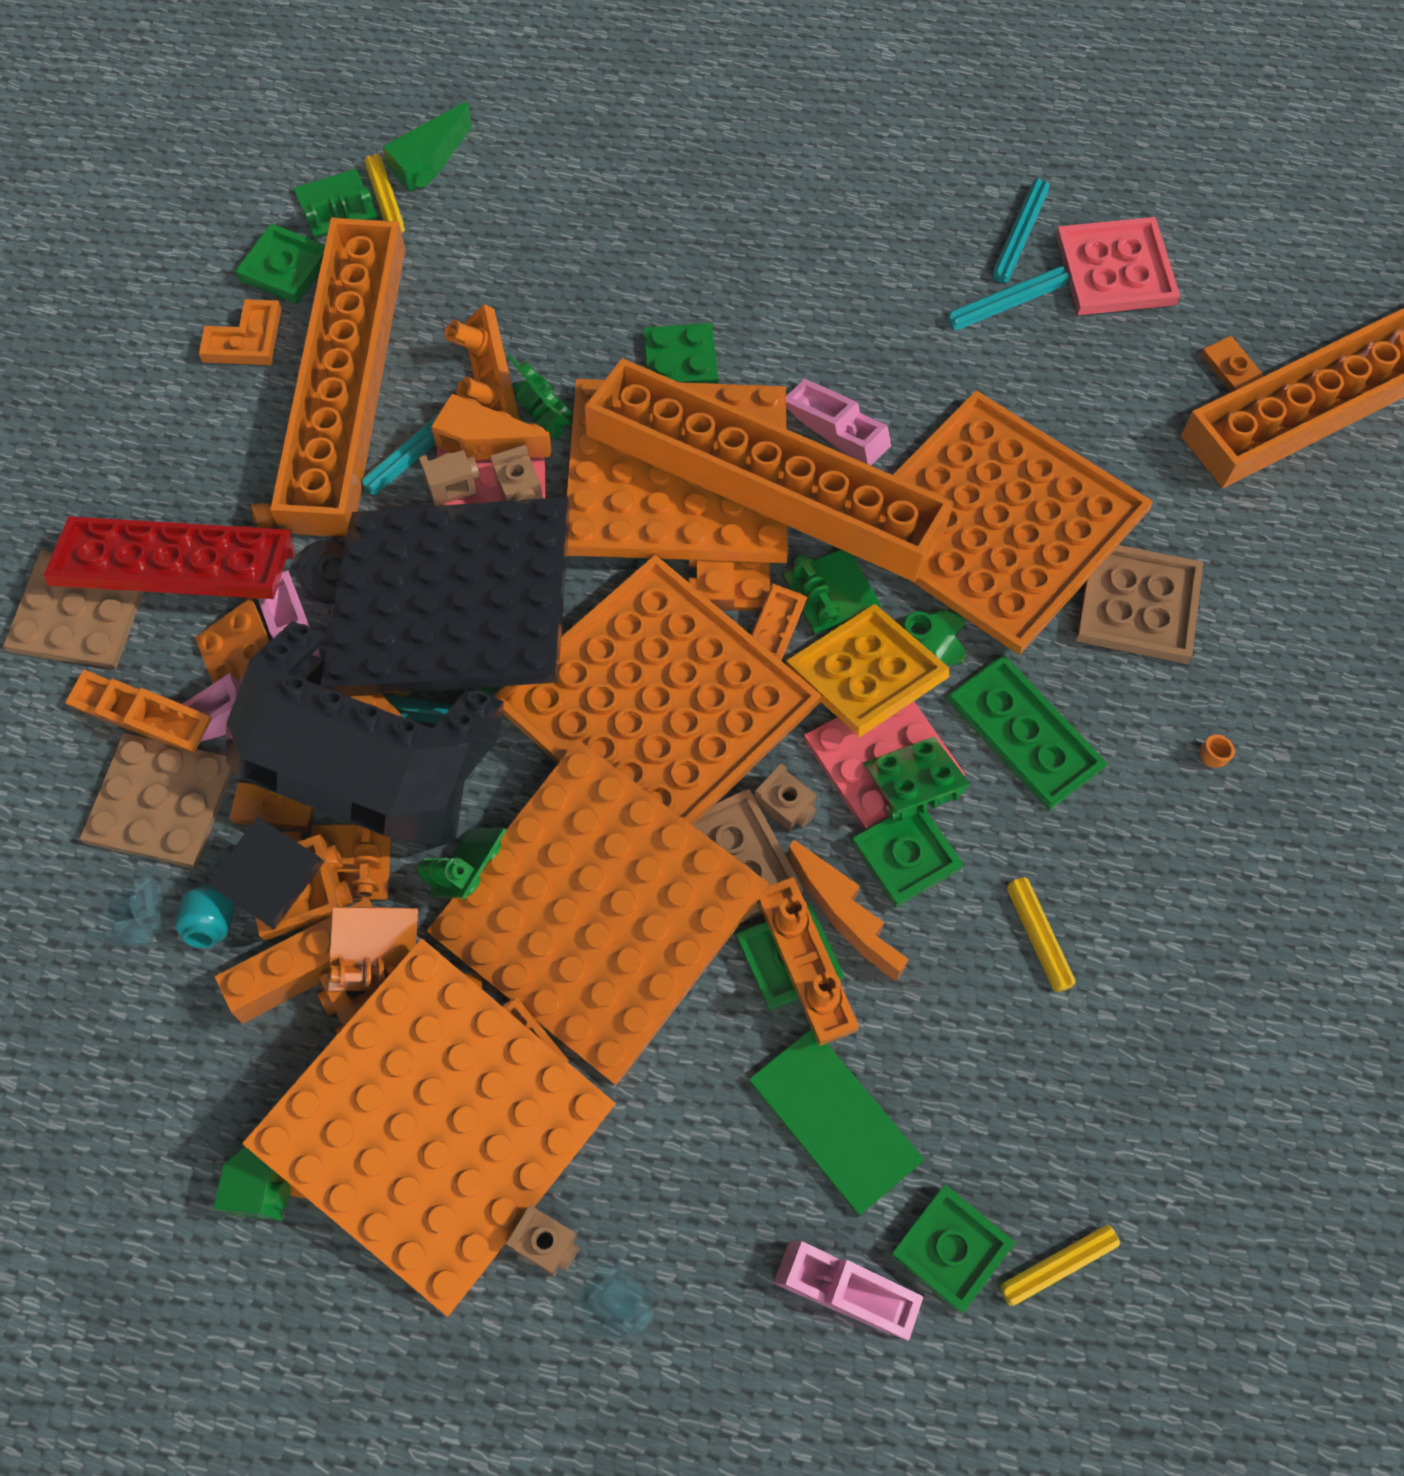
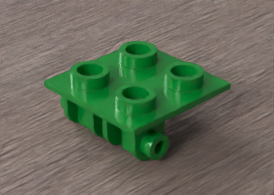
M357 169L293 188L314 238L328 234L331 218L360 220L378 218L371 202L372 198L369 189L364 187Z
M509 354L507 356L526 379V381H519L514 385V397L525 408L528 415H531L532 420L549 432L552 439L559 438L564 431L562 428L567 424L570 427L573 425V422L569 419L573 414L572 410L560 397H556L552 392L554 389L540 373L538 374L526 360L520 364Z
M844 550L815 561L812 558H808L807 555H801L794 560V569L783 573V577L790 590L807 596L802 612L814 634L849 621L873 604H876L879 608L882 607L853 554Z
M935 736L863 762L864 767L890 803L886 806L891 820L898 818L900 821H903L907 817L917 814V807L921 813L927 812V802L932 809L938 808V804L941 805L952 800H959L960 795L965 793V788L970 786L969 781Z
M505 828L468 829L451 858L427 857L422 859L417 866V873L424 882L432 887L428 896L434 898L466 899L467 896L471 895L480 884V874L487 862L494 859L499 853L502 846L500 841L507 830Z

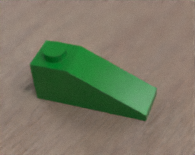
M463 102L383 146L387 168L408 192L417 187L427 186L433 178L437 177L470 131L472 124L469 105Z

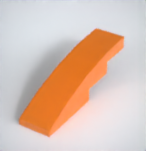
M84 669L65 702L69 707L98 719L195 753L213 719L207 714L146 689L140 688L139 690L113 678L109 680Z
M793 840L789 845L787 859L807 893L831 924L854 948L896 982L905 970L909 959L878 937L884 922L854 901L857 898L860 886Z

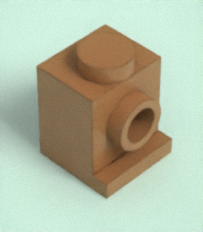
M526 445L491 455L494 477L504 501L515 500L518 502L520 500L543 498L541 484L528 455Z
M464 450L455 453H445L428 461L426 455L419 457L424 478L435 506L477 494L474 479L480 477L474 457L467 458Z
M780 764L755 791V800L760 809L788 832H791L798 824L802 828L805 827L817 812V808L814 807L817 795L787 772V767L783 764ZM784 793H788L795 800L786 801L782 796Z
M531 1204L506 1243L512 1251L553 1276L556 1275L559 1268L567 1271L579 1251V1247L574 1244L577 1239L575 1232L542 1213ZM548 1233L553 1236V1244L548 1249H540L537 1246V1240L540 1235Z

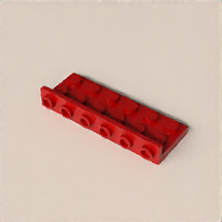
M68 516L44 572V578L48 586L274 599L286 559H294L295 551L289 529Z

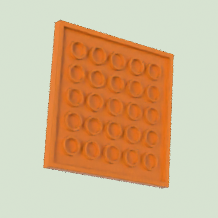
M576 379L567 497L570 503L567 556L652 558L654 555H657L660 559L787 563V525L586 436L585 405L604 380ZM681 383L786 429V386Z
M977 390L893 474L900 479L953 501L946 531L917 580L913 583L1019 656L1149 512L1153 503L1146 496Z
M657 555L649 559L561 637L558 683L505 686L493 696L504 701L502 714L557 764L578 739L691 825H694L820 704L822 695Z
M577 739L507 828L500 841L502 846L499 853L494 859L487 862L480 874L481 881L477 889L467 896L466 899H452L427 932L510 1000L516 996L538 1023L613 1084L617 1085L770 884Z
M421 938L242 1144L448 1317L507 1243L529 1205L531 1204L534 1207L537 1205L616 1103Z

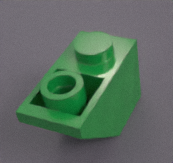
M244 1147L224 1163L213 1209L231 1216L281 1221L284 1208H286L290 1200V1185L247 1147Z

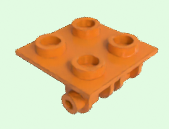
M252 598L247 599L195 637L213 684L229 673L238 680L244 677L250 659L271 641L269 640V633L263 626L262 616L258 613Z
M355 824L312 825L311 837L320 834L330 846L334 844L337 846L343 861V867L336 869L340 882L345 881L347 883L353 901H362L367 897L370 901L388 900L391 854L390 837Z
M332 907L328 991H376L416 945L418 908Z

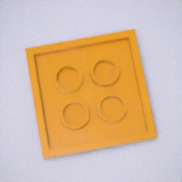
M873 604L786 661L787 666L822 695L821 702L859 738L949 678V667L876 604Z

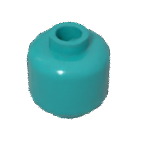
M203 885L185 892L180 899L175 920L177 933L186 944L195 948H210L222 942L230 931L234 912L233 901L209 885Z

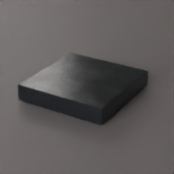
M257 817L207 884L275 930L325 861Z

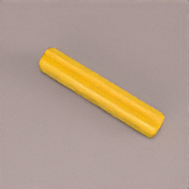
M376 153L373 156L368 155L364 162L383 221L399 222L401 233H404V223L382 157Z
M1021 877L1011 881L1007 886V891L1053 991L1062 992L1070 989L1075 984V978L1029 880L1026 877Z
M1110 1225L1099 1228L1003 1282L1000 1285L1002 1296L1010 1306L1017 1305L1119 1247L1120 1241Z

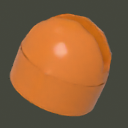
M257 503L250 505L251 516L254 524L256 523L257 525L256 528H275L277 526L270 511L271 504Z
M1219 734L1209 736L1199 750V757L1202 763L1213 769L1225 766L1235 755V748L1232 742Z

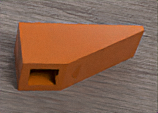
M451 394L431 426L437 448L449 453L464 450L467 458L473 456L475 460L491 459V455L526 445L530 458L550 457L552 454L549 432L545 431L541 426L533 423L527 424L513 418L504 411L492 410L482 406L474 399H464L454 394Z

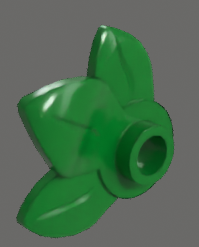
M917 611L905 616L901 621V627L946 665H960L966 662L967 656L964 647L955 636L965 625V620L949 611H938L931 615ZM913 627H921L925 633L918 635L913 633L911 629Z

